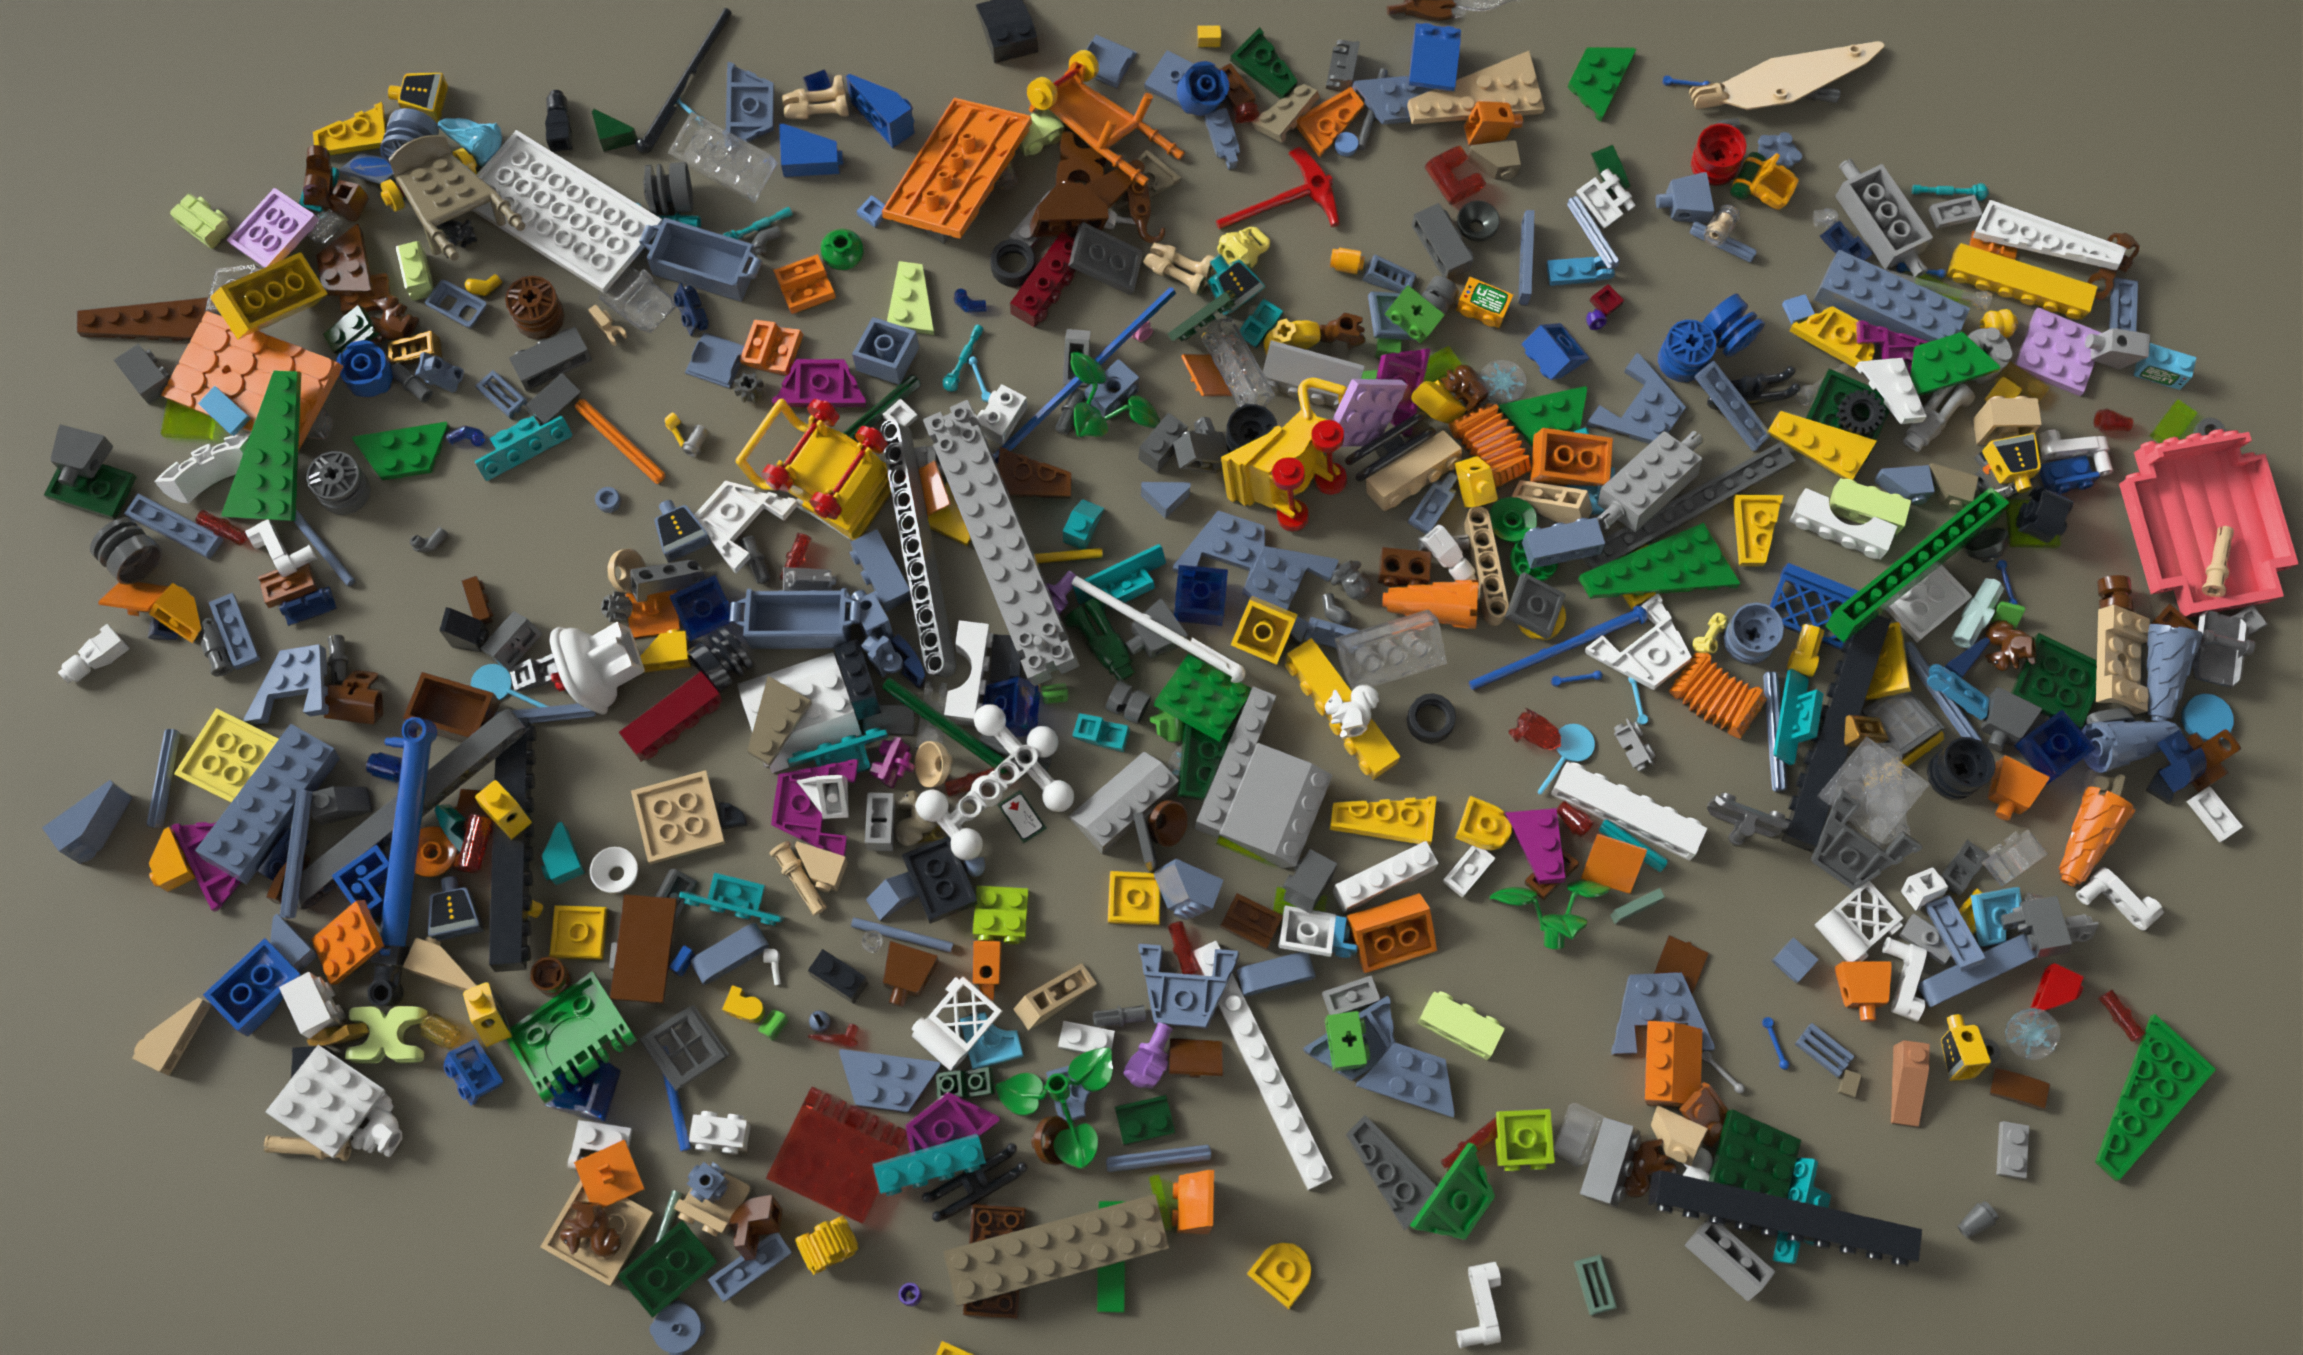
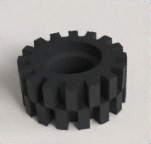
M1857 390L1854 393H1850L1841 401L1837 408L1839 412L1836 415L1837 418H1840L1838 424L1844 426L1842 428L1844 431L1848 430L1860 436L1870 434L1882 423V418L1885 416V413L1882 412L1885 407L1880 405L1882 401L1880 397L1876 399V394L1873 392L1869 394V390H1863L1862 392ZM1861 404L1868 408L1870 415L1867 421L1859 422L1853 418L1852 408L1855 405Z

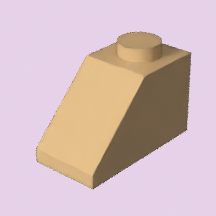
M797 841L795 847L812 883L815 884V888L824 892H830V889L838 891L848 864L846 857Z
M1657 1106L1651 1123L1657 1139L1662 1138L1661 1146L1665 1154L1691 1167L1703 1144L1708 1128L1660 1106Z

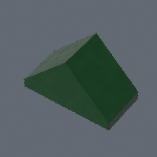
M593 109L592 115L603 152L635 144L638 138L633 127Z

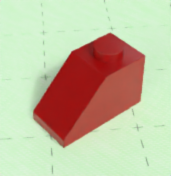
M2056 963L2046 967L2028 1014L2034 1015V1011L2040 1014L2077 1000L2083 991L2081 983L2084 976Z

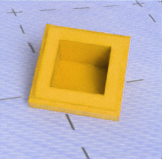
M1197 26L1198 47H1221L1220 26Z
M2003 376L1984 400L1987 402L1990 398L1996 396L2016 398L2022 389Z

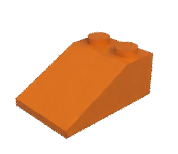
M1542 428L1534 435L1530 482L1550 485H1605L1610 480L1613 438Z
M1214 1170L1180 1175L1178 1183L1173 1182V1199H1178L1177 1210H1172V1226H1177V1233L1209 1234L1213 1227Z

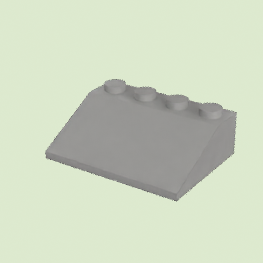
M1257 743L1219 835L1282 869L1295 867L1333 775L1310 762Z

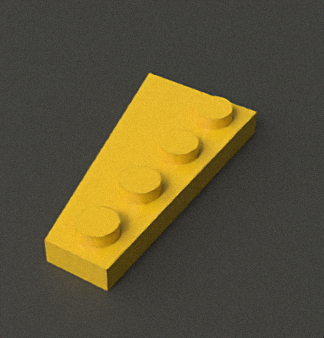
M1783 411L1778 413L1766 432L1842 479L1852 480L1877 442L1864 436Z

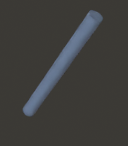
M296 510V521L294 523L347 586L353 585L356 580L298 510Z
M855 917L851 923L852 928L949 953L952 952L954 945L953 942Z

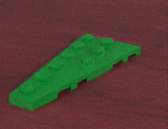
M273 370L221 517L296 521L302 372Z
M1704 523L1582 573L1578 578L1590 599L1619 597L1624 594H1634L1636 596L1651 592L1656 594L1689 592L1694 589L1707 588V590H1715L1718 587L1738 588L1740 585L1739 580Z
M2156 1014L2150 1015L2095 1163L2114 1181H2118L2124 1176L2216 1070Z

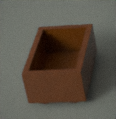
M421 672L403 719L406 721L409 718L417 717L432 721L437 728L438 736L464 742L494 717L501 702L493 692Z

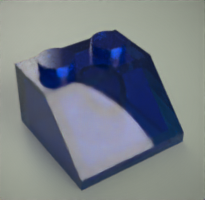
M716 575L669 596L690 642L715 631L720 626L724 627L730 624L731 606Z
M1021 677L986 685L983 706L992 704L1001 708L1006 717L1005 726L1015 737L1026 736L1032 729L1038 726L1041 685L1034 686L1029 680Z
M596 1059L600 1067L584 1078L576 1066L573 1065L570 1068L579 1082L575 1085L570 1083L566 1078L565 1072L557 1076L556 1078L562 1084L565 1092L559 1095L553 1086L550 1085L555 1099L544 1104V1106L585 1119L606 1121L621 1070L609 1062L605 1063L603 1060Z

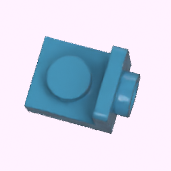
M1340 916L1335 918L1332 952H1335V955L1338 957L1350 958L1351 955H1356L1358 945L1343 943V941H1348L1350 926H1346V917Z

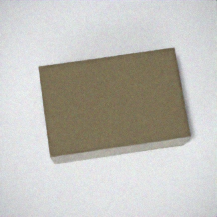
M963 991L958 994V1003L971 1002ZM962 1006L969 1016L973 1015L972 1006Z
M1847 1069L1844 1070L1838 1093L1854 1098L1861 1075Z

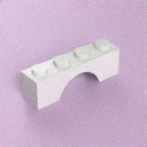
M1807 488L1798 498L1789 521L1800 529L1813 531L1824 539H1832L1841 543L1845 548L1856 549L1863 552L1869 558L1880 560L1889 550L1897 529L1896 525L1877 517H1873L1863 525L1845 524L1832 513L1829 506V497Z
M959 620L955 643L956 651L969 661L972 670L968 680L962 686L948 691L944 716L955 724L975 726V713L983 706V704L979 703L980 694L985 695L986 680H983V673L989 670L990 656H986L987 647L992 648L993 633L989 631V624Z
M1427 841L1336 884L1332 892L1343 913L1346 914L1367 904L1374 897L1394 886L1408 881L1412 882L1433 872L1438 862Z

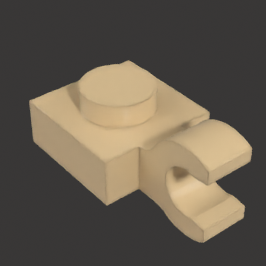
M597 305L588 309L593 322L608 337L609 342L613 346L617 345L614 339L615 335L620 334L624 339L627 338L624 328L611 325L614 321L606 310L601 311Z

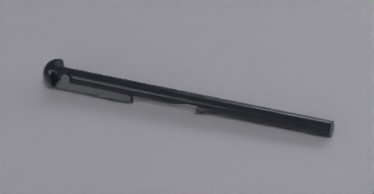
M724 8L644 137L636 139L635 147L640 153L646 154L652 150L676 112L677 107H674V105L686 88L688 79L691 75H696L697 68L731 16L732 12L728 8Z

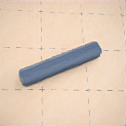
M1697 221L1693 224L1690 234L1748 262L1754 259L1757 252L1756 249L1725 234L1719 240L1713 239L1710 236V227Z

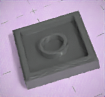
M1524 572L1520 574L1505 618L1548 639L1552 635L1566 594Z
M1135 813L1133 816L1144 862L1149 873H1155L1159 866L1153 841L1149 833L1148 822L1144 813Z

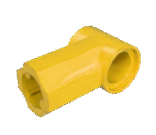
M1802 625L1796 648L1793 649L1789 657L1787 670L1794 669L1800 674L1810 677L1814 675L1819 662L1817 654L1825 630L1813 625Z

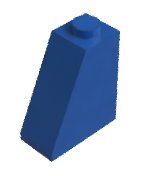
M779 124L781 168L784 177L840 174L839 165H843V152L838 150L837 141L786 124Z

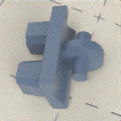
M422 352L420 353V364L415 375L423 378L424 382L429 385L435 384L453 393L456 392L458 383L462 381L464 369L453 366L438 356Z
M870 635L862 644L863 650L868 653L869 661L872 662L876 672L883 678L886 672L895 673L902 668L903 660L901 655L895 652L890 640L885 636L878 640Z

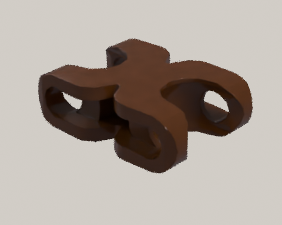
M1063 131L1056 185L1066 180H1081L1088 184L1104 175L1103 167L1106 165V158L1092 147L1086 149L1077 147L1073 140L1074 133Z

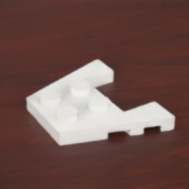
M725 481L694 516L705 529L710 541L730 568L737 574L751 557L749 552L733 542L763 509L768 510L784 521L798 506V503L794 498L788 497V499L778 497L775 493L768 492L766 494L755 491V488Z
M1659 594L1654 595L1641 605V607L1646 609L1648 619L1655 627L1620 653L1603 635L1585 649V653L1590 657L1633 678L1652 690L1656 689L1687 665L1692 658L1680 633L1676 631L1669 612L1665 610L1662 604L1663 600Z

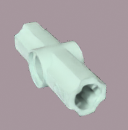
M1988 578L1983 580L1974 598L1964 608L1961 614L1962 619L1952 634L1951 639L1955 645L1968 649L1974 645L1981 630L1986 627L1995 612L1993 608L2004 590L2001 582Z

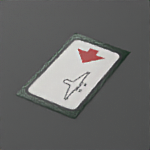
M1021 790L997 804L1023 843L1047 829Z

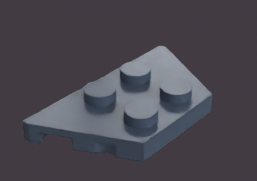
M727 62L726 150H732L774 130V83L765 78H759L755 73L748 70L744 71L736 67L732 62Z
M1409 76L1354 81L1352 84L1353 90L1360 92L1365 99V105L1375 113V117L1382 125L1411 122L1407 106L1409 99L1434 90L1433 88L1410 86Z
M1389 996L1384 997L1359 1013V1018H1364L1366 1034H1362L1364 1044L1369 1046L1370 1060H1367L1364 1068L1336 1071L1350 1081L1369 1071L1374 1063L1381 1059L1387 1049L1395 1043ZM1326 1033L1305 1046L1303 1051L1332 1069ZM1347 1035L1342 1042H1346L1348 1047H1351L1354 1040H1349Z
M1393 1043L1381 1059H1378L1368 1073L1356 1084L1357 1087L1454 1118L1455 1113L1446 1060L1444 1058Z
M844 1049L839 1051L855 1105L858 1107L909 1113L916 1100L925 1091L928 1083L941 1067V1062Z

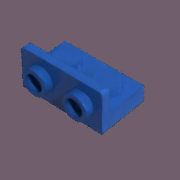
M2086 455L2040 464L2039 474L2044 488L2057 494H2064L2074 488H2079V490L2088 489L2094 486V482L2100 477L2099 472L2092 473Z
M477 1039L447 1053L444 1061L445 1073L449 1078L454 1079L458 1085L459 1095L463 1100H467L471 1106L477 1102L479 1097L502 1086L503 1079Z

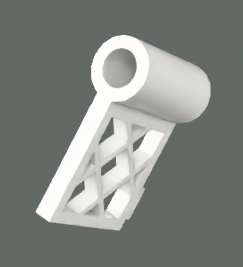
M1868 881L1855 889L1814 926L1847 962H1862L1869 956L1866 951L1887 932L1893 935L1903 926L1900 922L1903 917L1875 886ZM1866 889L1871 894L1873 904L1861 902V891ZM1845 905L1855 907L1856 919L1848 918L1841 909ZM1861 908L1873 909V921L1861 919ZM1879 910L1886 911L1893 920L1890 923L1879 922ZM1862 925L1873 926V938L1870 940L1866 938L1862 933Z
M964 976L960 980L955 977L946 988L949 993L926 1019L921 1017L912 1027L914 1031L912 1037L950 1071L959 1066L970 1049L1003 1012ZM963 985L971 990L972 1002L958 1003L957 992ZM976 996L983 1002H976ZM953 998L954 1004H948ZM977 1005H988L994 1011L988 1020L978 1021ZM972 1006L973 1021L959 1022L958 1007ZM954 1007L955 1023H944L938 1015L944 1008ZM984 1023L982 1027L978 1030V1024ZM973 1024L974 1036L967 1043L960 1037L959 1025ZM949 1026H955V1031H953Z

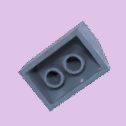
M1178 859L1160 867L1154 873L1167 908L1174 911V915L1183 920L1192 919L1213 909L1223 883V879Z

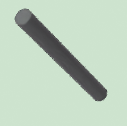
M1381 68L1377 79L1387 78L1388 70ZM1369 108L1358 140L1359 150L1366 149L1375 118V113Z

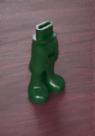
M1093 598L1086 602L1084 608L1093 617L1104 636H1098L1082 606L1071 611L1064 617L1063 621L1070 628L1078 627L1088 640L1085 644L1090 648L1089 650L1096 656L1102 666L1109 670L1110 675L1114 674L1117 681H1124L1136 673L1131 666L1132 660L1129 658L1128 649L1120 634L1115 632L1106 616L1104 609L1107 604Z

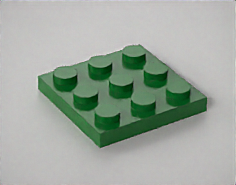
M1188 654L1158 695L1153 706L1220 742L1246 704L1252 688L1241 682H1231L1232 677Z

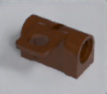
M355 670L343 681L342 685L329 684L327 686L328 695L325 696V704L329 706L328 714H324V718L374 725L383 716V693L381 690L370 689V686L379 678V674ZM357 677H369V678L359 679V678H357Z
M2227 729L2222 730L2206 742L2198 732L2186 738L2194 751L2200 747L2202 748L2207 761L2204 774L2191 782V784L2200 792L2229 773L2221 762L2240 751L2241 746ZM2221 738L2229 741L2231 744L2230 750L2222 746Z

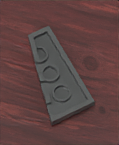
M1364 1115L1347 1132L1346 1137L1405 1231L1437 1186Z

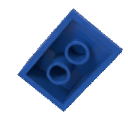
M1416 23L1411 47L1410 86L1455 91L1461 29H1456L1452 26L1441 27L1429 23Z
M852 74L846 76L850 102L892 148L915 133L913 124L915 121L912 116L913 107L908 99H903L895 91Z
M264 938L210 987L203 996L238 1032L248 1037L270 1017L284 998L279 987L300 977L301 974Z

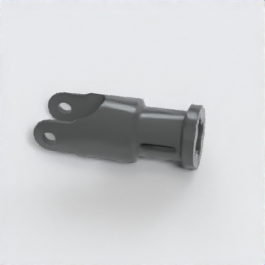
M205 618L199 634L202 639L201 647L204 656L209 659L212 667L210 669L211 675L215 677L227 675L234 670V667L229 662L224 641L216 622L211 618Z

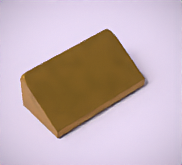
M1853 715L1846 717L1845 746L1876 748L1889 740L1880 718Z

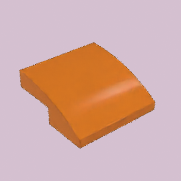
M818 254L773 270L791 314L836 298Z
M754 320L739 362L755 369L787 376L790 374L804 334L799 329L779 327L776 322Z

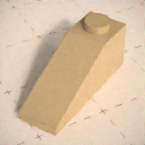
M1519 480L1511 496L1527 501L1536 513L1557 523L1563 522L1568 524L1580 518H1589L1592 512L1587 490Z
M426 937L425 941L419 938L415 939L403 966L407 971L462 991L478 986L451 955L440 946V941L430 937Z
M1081 963L1026 994L1013 1010L1029 1031L1092 989L1097 983Z
M196 998L147 1033L144 1039L137 1043L132 1059L170 1076L212 1004L201 998Z

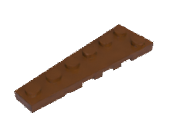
M210 297L77 311V333L81 337H121L124 339L148 337L149 340L171 338L173 341H183V339H192L200 322L202 323V318L206 311L219 316L222 315Z

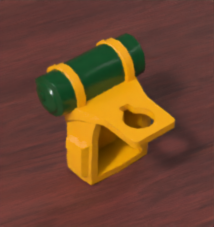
M1751 152L1745 159L1737 178L1734 180L1730 194L1738 200H1746L1751 194L1761 199L1763 203H1766L1773 209L1779 210L1788 203L1799 179L1786 167L1776 165L1780 157L1778 153L1766 160L1763 155Z

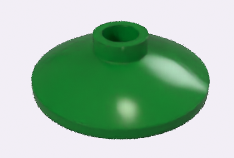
M1502 498L1495 502L1489 511L1493 533L1501 540L1507 542L1523 541L1525 532L1536 528V512L1527 501L1521 498ZM1513 521L1516 525H1509L1507 522Z

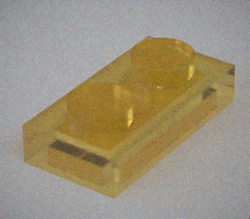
M2011 361L2008 362L1995 380V383H1997L2001 377H2006L2022 389L2017 397L2038 398V404L2050 389L2049 386Z

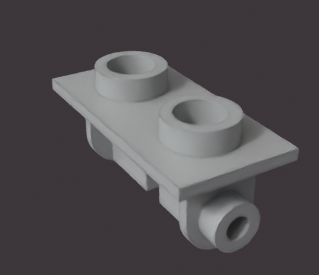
M783 567V590L832 591V585L836 584V576L831 574V570Z
M1627 718L1625 720L1628 725L1624 727L1622 723L1614 727L1616 731L1614 735L1617 737L1622 748L1624 749L1630 745L1633 746V749L1626 752L1633 769L1636 768L1640 772L1647 768L1645 764L1647 762L1653 766L1655 765L1652 758L1656 757L1649 743L1644 745L1640 736L1644 734L1637 722L1632 724Z
M2085 914L2066 917L2065 919L2071 942H2085L2092 939L2099 925L2098 922H2093L2091 916H2086Z

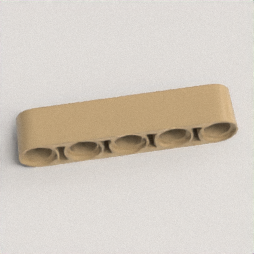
M1482 506L1472 507L1464 522L1465 533L1468 534L1469 552L1472 566L1475 569L1474 575L1477 577L1476 580H1479L1478 594L1484 620L1492 626H1497L1504 621L1509 603L1489 512ZM1471 518H1479L1482 523H1475ZM1483 540L1487 545L1481 546L1476 541ZM1481 563H1489L1492 568L1486 569ZM1492 585L1497 591L1491 592L1486 586ZM1491 608L1499 609L1502 614H1494Z

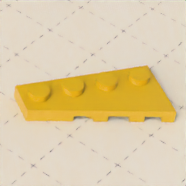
M1430 796L1427 799L1405 798L1400 801L1383 799L1379 800V802L1369 803L1367 801L1333 803L1329 830L1415 844L1427 841L1430 846L1437 796Z

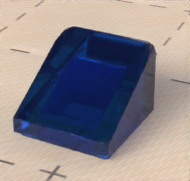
M825 69L802 78L807 91H822L832 87Z

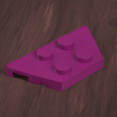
M1429 348L1381 356L1376 379L1402 380L1408 385L1390 421L1393 426L1398 425L1417 412L1418 406L1412 401L1411 395L1424 381L1431 350ZM1413 427L1406 430L1401 435L1404 437L1411 436Z
M796 359L791 367L790 374L782 382V388L777 396H774L772 399L773 406L779 399H784L790 407H808L813 399H819L829 402L834 407H866V399L860 392L845 359Z
M197 822L194 825L173 824L171 827L210 909L213 912L218 911L241 881L204 861L195 851L216 822L211 824Z
M947 1092L905 1124L910 1153L974 1134L980 1136L997 1123L1000 1118L975 1104Z

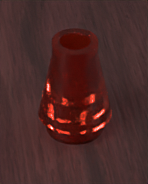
M2105 408L2096 412L2093 424L2100 432L2130 431L2133 426V419Z
M1563 801L1557 808V814L1574 835L1577 834L1583 837L1594 824V821L1590 819V815L1566 801Z

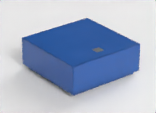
M684 945L669 968L673 973L681 977L691 965V959L696 955Z

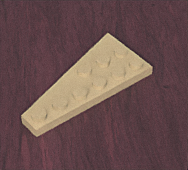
M1526 51L1456 80L1455 91L1434 89L1409 99L1407 106L1412 124L1467 120L1477 101L1507 102L1511 105L1513 114H1521L1522 116L1542 114L1545 108L1530 52Z

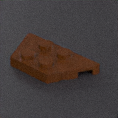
M355 224L316 255L321 284L328 293L326 296L341 294L354 296L355 293H365L367 297L375 296L363 231L359 224Z

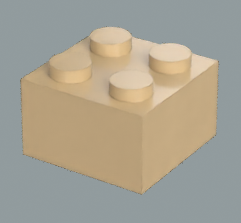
M1996 396L1990 398L1973 418L1976 445H1988L1993 440L2035 433L2042 425L2038 398H2028L2027 396L2016 398Z

